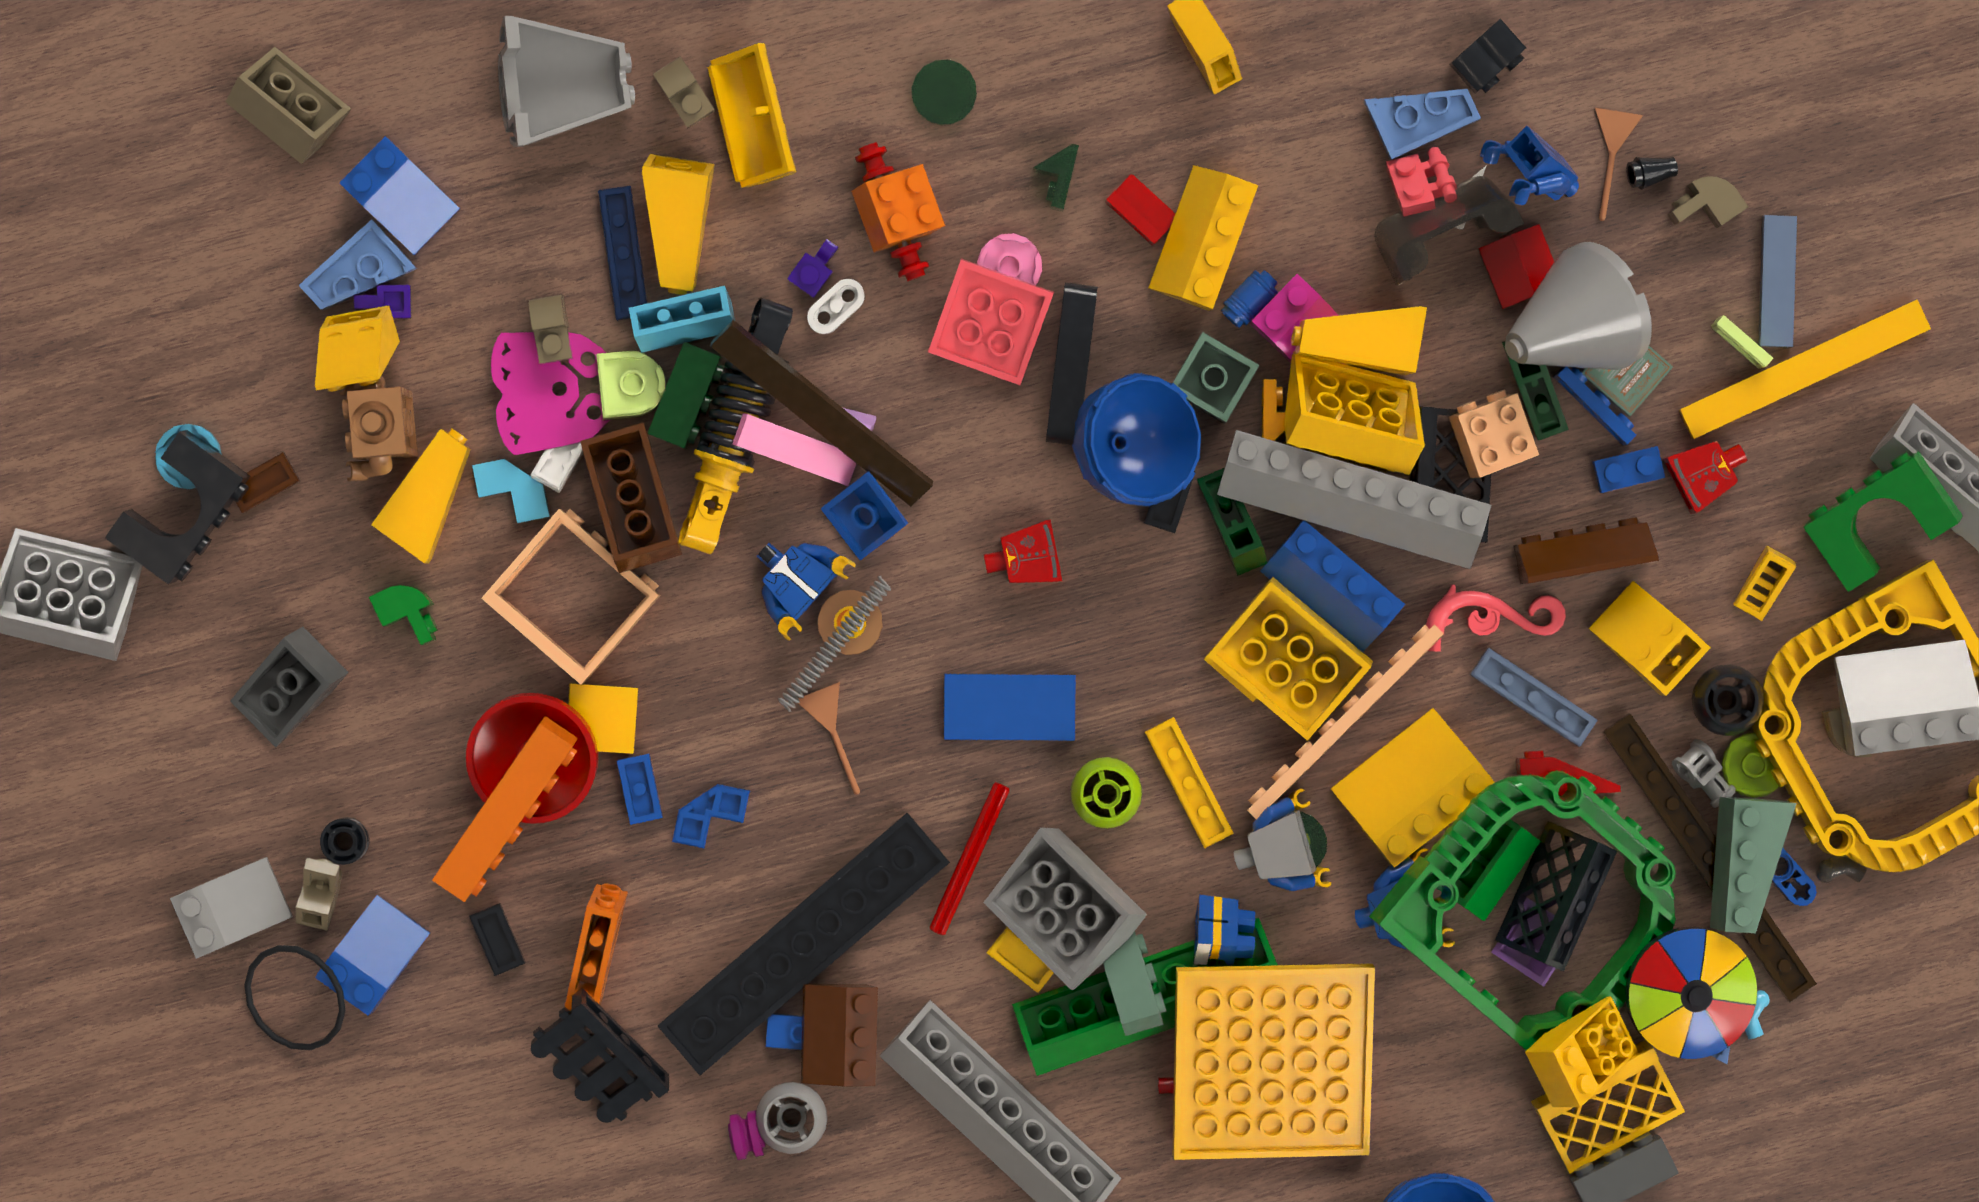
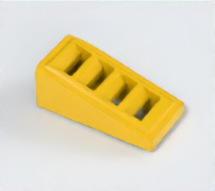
M1766 546L1733 605L1763 621L1797 567L1795 561ZM1771 560L1783 567L1781 572L1768 566L1769 561ZM1762 572L1775 578V583L1773 584L1760 577ZM1758 584L1769 590L1768 595L1766 596L1754 589V585ZM1751 595L1762 601L1761 608L1746 600L1747 596Z

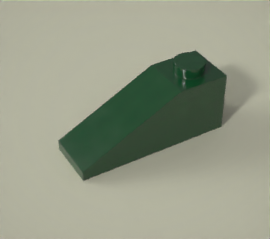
M1503 341L1502 344H1503V347H1504V350H1505V344H1506V342ZM1506 353L1537 440L1539 441L1569 430L1546 365L1520 364L1511 359Z
M1222 468L1198 478L1197 482L1237 576L1266 565L1268 562L1263 544L1244 503L1217 495L1225 469Z

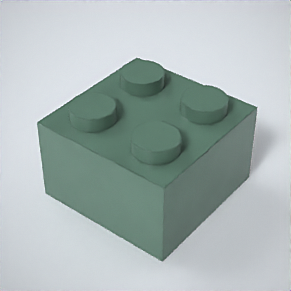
M1202 332L1172 383L1187 395L1186 399L1192 406L1224 424L1233 412L1259 365Z

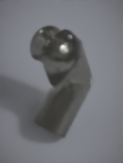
M1833 856L1824 859L1819 864L1816 876L1823 883H1829L1832 881V878L1843 874L1860 882L1867 869L1845 856Z

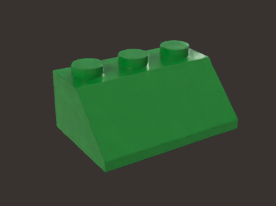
M1509 819L1497 830L1455 882L1459 891L1457 903L1482 921H1485L1541 841L1522 826ZM1438 886L1437 889L1442 892L1443 886Z

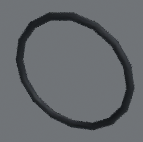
M277 945L261 952L250 964L244 987L247 1007L256 1024L273 1041L290 1049L311 1051L329 1044L341 1030L346 1012L343 989L333 970L316 954L299 946ZM277 952L298 953L313 960L328 975L337 992L339 1012L335 1027L324 1039L311 1044L293 1043L276 1035L262 1021L253 1004L251 983L256 967L265 957Z

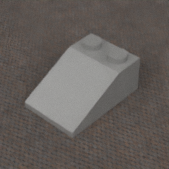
M267 857L170 898L196 959L293 917Z

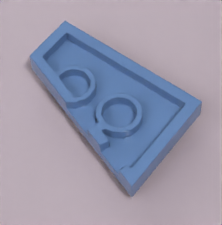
M1468 88L1380 99H1364V104L1390 160L1481 119Z
M371 219L299 286L323 311L354 297V295L364 293L377 287V285H382L417 268Z

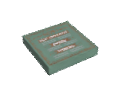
M1649 346L1641 359L1626 368L1619 370L1584 368L1581 373L1587 378L1589 383L1630 417L1673 366Z

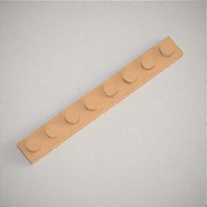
M1435 624L1430 629L1424 625L1411 638L1415 644L1407 652L1401 648L1388 661L1392 667L1384 675L1378 671L1365 684L1369 690L1360 699L1354 695L1342 707L1346 713L1337 722L1333 718L1327 721L1318 731L1322 736L1314 744L1310 741L1306 742L1295 753L1299 759L1290 768L1284 764L1271 777L1275 783L1267 791L1261 787L1248 800L1252 806L1247 811L1257 820L1262 812L1275 803L1444 633Z

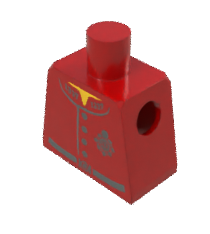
M1717 441L1662 459L1690 514L1700 512L1734 486L1738 479L1733 469L1748 461L1745 452L1739 444L1723 452Z
M1051 519L1001 537L1003 551L983 554L987 574L1006 570L1009 583L1062 581Z

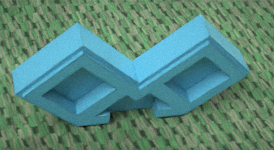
M506 459L472 465L479 498L511 492L517 523L550 517L545 488L542 483L534 480L530 475Z

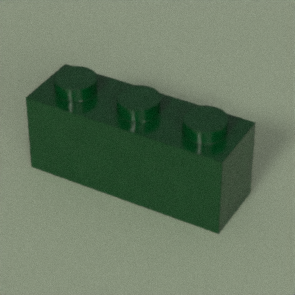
M686 342L683 343L647 434L684 449L687 448L688 443L695 444L701 429L696 423L700 413L707 414L713 396L708 395L712 383L719 384L720 377L725 369V366L720 364L722 361L721 356Z

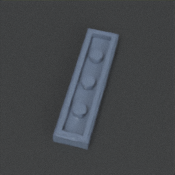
M1762 216L1758 343L1760 347H1793L1797 216Z
M1490 648L1485 650L1470 673L1472 677L1578 747L1582 745L1598 721Z

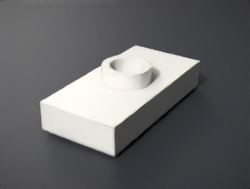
M581 443L546 449L530 474L531 478L560 493L583 455Z

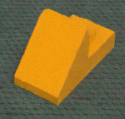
M1277 379L1262 380V438L1275 441L1285 431V412H1277V406L1283 405V387H1277Z

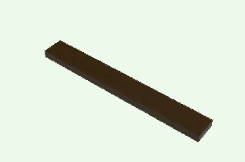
M734 320L712 340L711 347L865 471H870L875 479L910 507L933 486L932 479Z

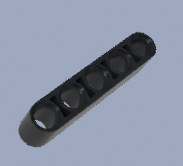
M1065 282L1046 442L1073 444L1075 422L1085 397L1098 286Z

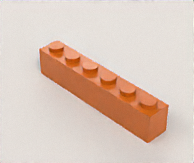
M545 716L432 881L463 902L467 900L470 894L477 897L487 882L483 878L487 869L490 868L495 871L505 856L501 852L506 842L513 845L523 828L518 826L524 816L531 819L541 802L536 800L542 790L547 793L550 792L559 776L554 774L560 764L567 767L576 754L577 750L573 748V745L578 738Z

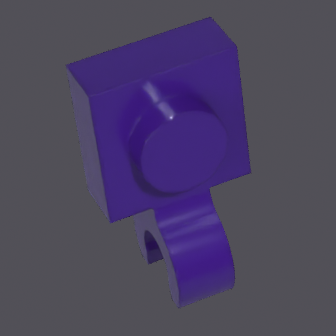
M826 239L815 257H812L807 252L804 254L787 279L815 298L833 273L832 270L826 267V264L839 247Z
M377 285V295H354V309L356 310L389 305L393 319L411 318V285Z

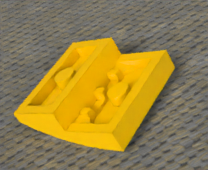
M569 683L568 704L578 711L590 726L598 751L634 754L638 688Z

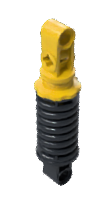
M760 297L754 307L748 332L778 355L784 335L792 319L793 309ZM726 361L724 366L730 373H723L720 377V381L725 385H719L716 389V393L721 397H715L712 401L713 406L717 409H711L708 413L709 418L713 421L705 423L704 428L708 432L701 434L697 449L693 453L702 459V466H700V471L695 473L694 479L698 481L678 538L680 545L707 554H712L717 545L720 528L732 492L738 493L740 487L737 486L739 476H741V473H753L755 461L753 454L750 453L755 452L732 444L742 415L745 413L766 421L759 416L769 417L771 409L763 404L773 405L775 402V398L771 394L767 393L766 390L729 361ZM705 500L715 502L714 509L704 506Z

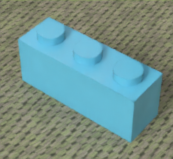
M725 286L629 308L634 338L641 353L716 336L732 320L735 321L732 302Z

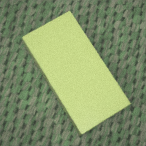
M1726 316L1718 317L1711 325L1716 333L1758 369L1766 367L1772 361L1773 357Z

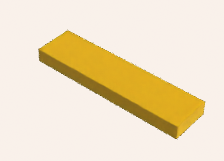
M1172 717L1145 731L1203 847L1207 848L1234 834L1175 718Z

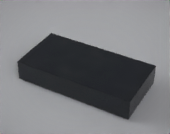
M1193 479L1186 489L1181 490L1171 499L1149 506L1144 524L1175 534Z
M501 903L469 916L494 976L526 963Z

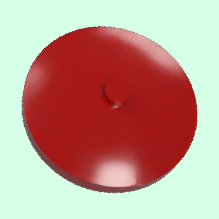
M541 693L516 694L492 705L473 727L466 748V768L470 782L478 796L485 803L545 716L578 738L573 745V748L577 750L576 754L567 767L560 764L554 774L559 776L550 792L547 793L542 790L536 799L541 804L531 819L524 816L521 820L522 823L530 824L557 820L573 811L590 791L598 769L597 744L586 720L566 702Z

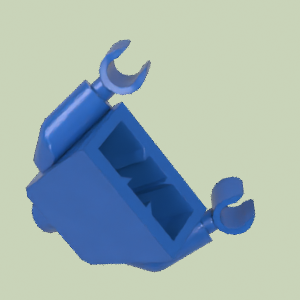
M1526 126L1512 141H1505L1504 145L1493 140H1487L1483 144L1480 156L1484 157L1483 161L1485 163L1497 164L1500 154H1505L1506 157H1510L1528 180L1516 179L1511 187L1509 196H1516L1514 202L1518 205H1525L1530 193L1535 195L1547 194L1555 201L1559 200L1563 195L1565 197L1573 196L1579 188L1578 176L1567 161L1529 126Z

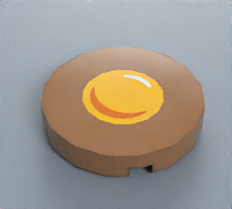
M845 590L827 599L822 605L818 616V631L824 642L833 645L828 640V637L836 639L832 632L840 634L836 627H841L845 630L841 622L849 624L845 620V616L853 619L849 615V611L856 613L853 606L860 608L857 601L866 604L861 599V596L869 598L865 593L856 590ZM872 605L874 611L868 610L870 616L864 615L866 618L865 622L859 620L862 623V627L855 625L858 632L852 631L854 637L848 636L850 642L843 641L845 647L839 646L841 648L839 653L845 655L860 654L875 644L883 628L882 613L878 606Z

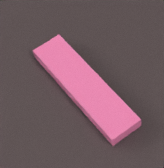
M745 413L742 415L732 443L735 446L849 486L856 466L852 459L833 445Z

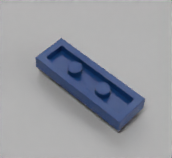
M1562 367L1553 376L1622 446L1627 445L1636 436L1631 430L1634 427L1633 423L1622 413L1616 415L1608 407L1611 402L1599 390L1593 393L1585 385L1587 378L1577 368L1573 367L1570 370L1568 367Z

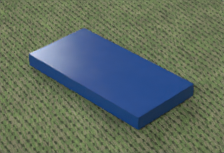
M945 674L944 740L1075 741L1076 675Z

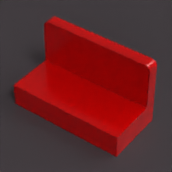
M1132 174L1105 201L1114 212L1152 246L1170 229L1175 213Z

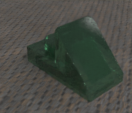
M1071 144L1033 167V172L1058 177L1057 182L1050 181L1046 200L1052 201L1050 208L1052 210L1060 212L1064 210L1079 145Z

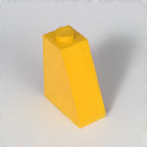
M1174 0L1171 4L1167 5L1174 26L1212 93L1215 95L1242 80L1234 50L1203 0Z

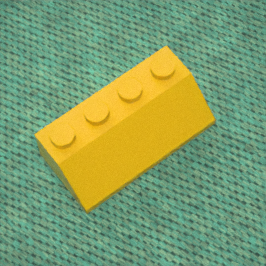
M1193 165L1148 289L1207 311L1212 310L1258 185L1226 173Z

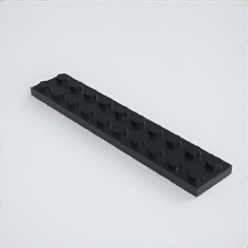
M907 812L658 1024V1028L699 1076L702 1075L803 988V984L811 982L947 866L950 861Z

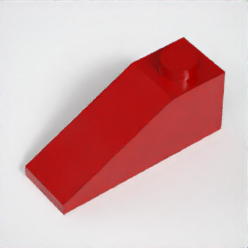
M1544 750L1524 751V758H1516L1517 775L1532 774L1545 777L1550 772L1559 770L1576 779H1579L1581 776L1585 777L1597 788L1593 792L1594 794L1621 792L1620 785L1554 757L1544 756ZM1564 783L1560 786L1558 791L1559 796H1562L1566 792L1567 783Z

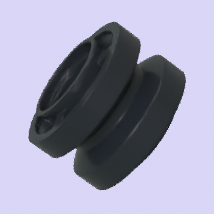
M349 817L330 822L323 829L320 837V846L323 854L331 862L341 865L350 864L361 859L367 852L370 843L366 827L360 821ZM341 832H347L352 836L353 845L349 850H343L337 844V837Z

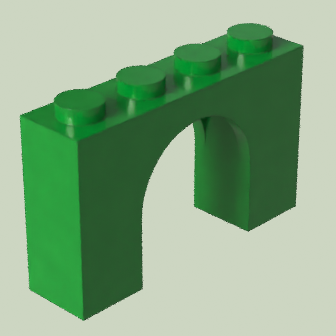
M1919 451L1911 456L1907 452L1901 454L1890 462L1892 468L1886 472L1881 473L1879 469L1862 480L1865 484L1856 491L1850 487L1835 497L1837 503L1827 508L1823 504L1808 514L1810 520L1806 523L1804 529L1848 592L1875 576L1880 569V566L1862 542L1856 526L1858 511L1867 502L1887 498L1902 503L1912 512L1930 540H1933L1961 521L1962 513Z

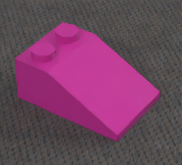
M1296 274L1249 324L1291 363L1292 354L1296 346L1291 345L1294 326H1299L1300 321L1305 319L1339 315L1304 279Z

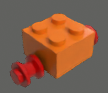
M877 142L859 148L860 155L856 156L855 160L857 163H864L867 173L862 177L865 183L851 192L873 252L875 253L897 245L899 249L890 252L891 258H898L900 260L902 268L897 273L898 277H906L907 282L926 275L924 269L930 266L928 262L920 261L918 250L922 247L921 242L911 244V241L930 235L945 226L924 166L921 164L893 173V166H886L882 157L887 152L885 146L879 147Z

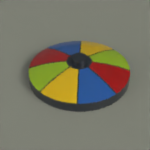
M1702 927L1676 928L1654 938L1637 955L1627 977L1625 989L1626 1006L1635 1029L1656 1049L1677 1058H1705L1728 1048L1747 1028L1754 1014L1757 1001L1756 977L1745 953L1729 938L1716 931Z

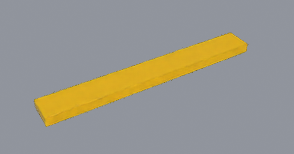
M1918 299L1681 408L1679 409L1680 415L1691 438L1695 439L1930 330L1931 327Z

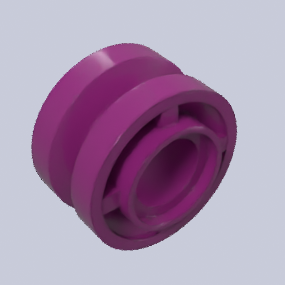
M756 1110L748 1111L746 1119H742L738 1113L730 1115L728 1131L732 1151L736 1153L737 1160L746 1159L750 1151H752L755 1157L764 1156L766 1143L758 1131Z

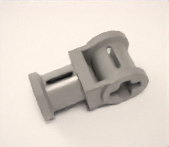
M1695 739L1690 744V749L1682 757H1677L1672 761L1675 772L1687 781L1693 789L1701 787L1711 799L1710 804L1713 808L1719 806L1720 797H1732L1736 791V788L1733 785H1728L1718 773L1723 767L1716 760L1712 749L1699 739Z

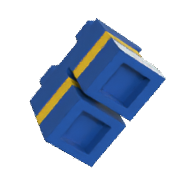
M1199 894L1195 913L1194 964L1207 965L1208 959L1225 960L1227 965L1233 966L1235 957L1253 958L1255 937L1238 935V932L1253 933L1255 911L1238 909L1237 899Z

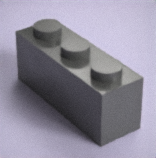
M1651 1133L1644 1134L1633 1140L1634 1146L1624 1151L1621 1148H1617L1603 1156L1604 1161L1594 1166L1592 1162H1589L1575 1169L1576 1175L1569 1179L1580 1201L1623 1202L1679 1174L1662 1138L1657 1134L1654 1136Z

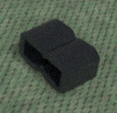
M1500 18L1449 65L1474 93H1477L1480 89L1486 93L1500 81L1496 75L1506 67L1511 71L1524 59L1521 53L1526 47Z

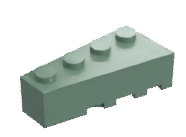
M1720 797L1710 928L1724 932L1756 933L1797 803L1782 800Z

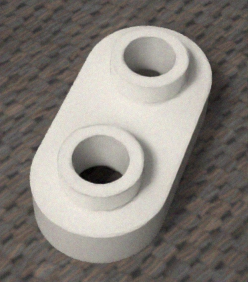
M843 279L836 283L809 309L807 320L812 330L819 334L834 332L862 306L865 298L863 287L853 279ZM851 290L854 292L855 297L851 302H845L842 299L844 291ZM827 312L830 315V321L827 324L819 323L818 316L820 313Z

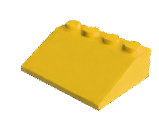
M1293 352L1284 419L1286 444L1294 445L1297 448L1322 452L1329 456L1353 460L1360 464L1377 466L1391 472L1410 475L1425 447L1416 383Z
M1273 576L1207 655V657L1307 741L1368 672L1373 663V660Z
M1431 708L1330 789L1387 862L1395 868L1456 820L1457 816L1465 810L1474 797L1482 792L1485 787L1495 782L1436 710Z

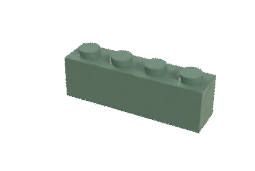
M1135 931L1121 947L1103 962L1125 1036L1163 1025L1160 1013L1166 1012L1161 992L1154 994L1151 984L1157 982L1152 963L1146 965L1144 963L1142 954L1148 953L1143 934L1136 935Z

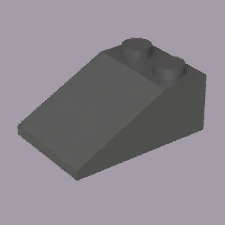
M302 626L279 642L230 702L277 747L332 693L349 672Z

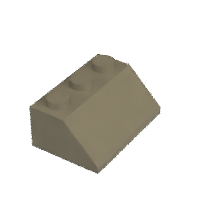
M276 47L237 78L225 101L301 164L322 147L351 110L349 106Z

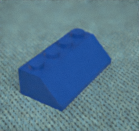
M1302 520L1267 561L1268 564L1264 565L1260 570L1268 579H1271L1273 576L1362 652L1385 630L1405 606V603L1305 520Z

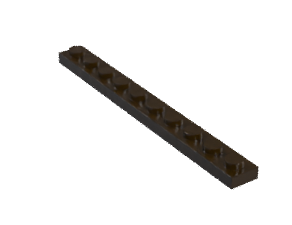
M1627 714L1602 733L1713 892L1717 838L1633 716ZM1764 908L1756 933L1741 934L1786 1000L1791 1002L1817 983Z

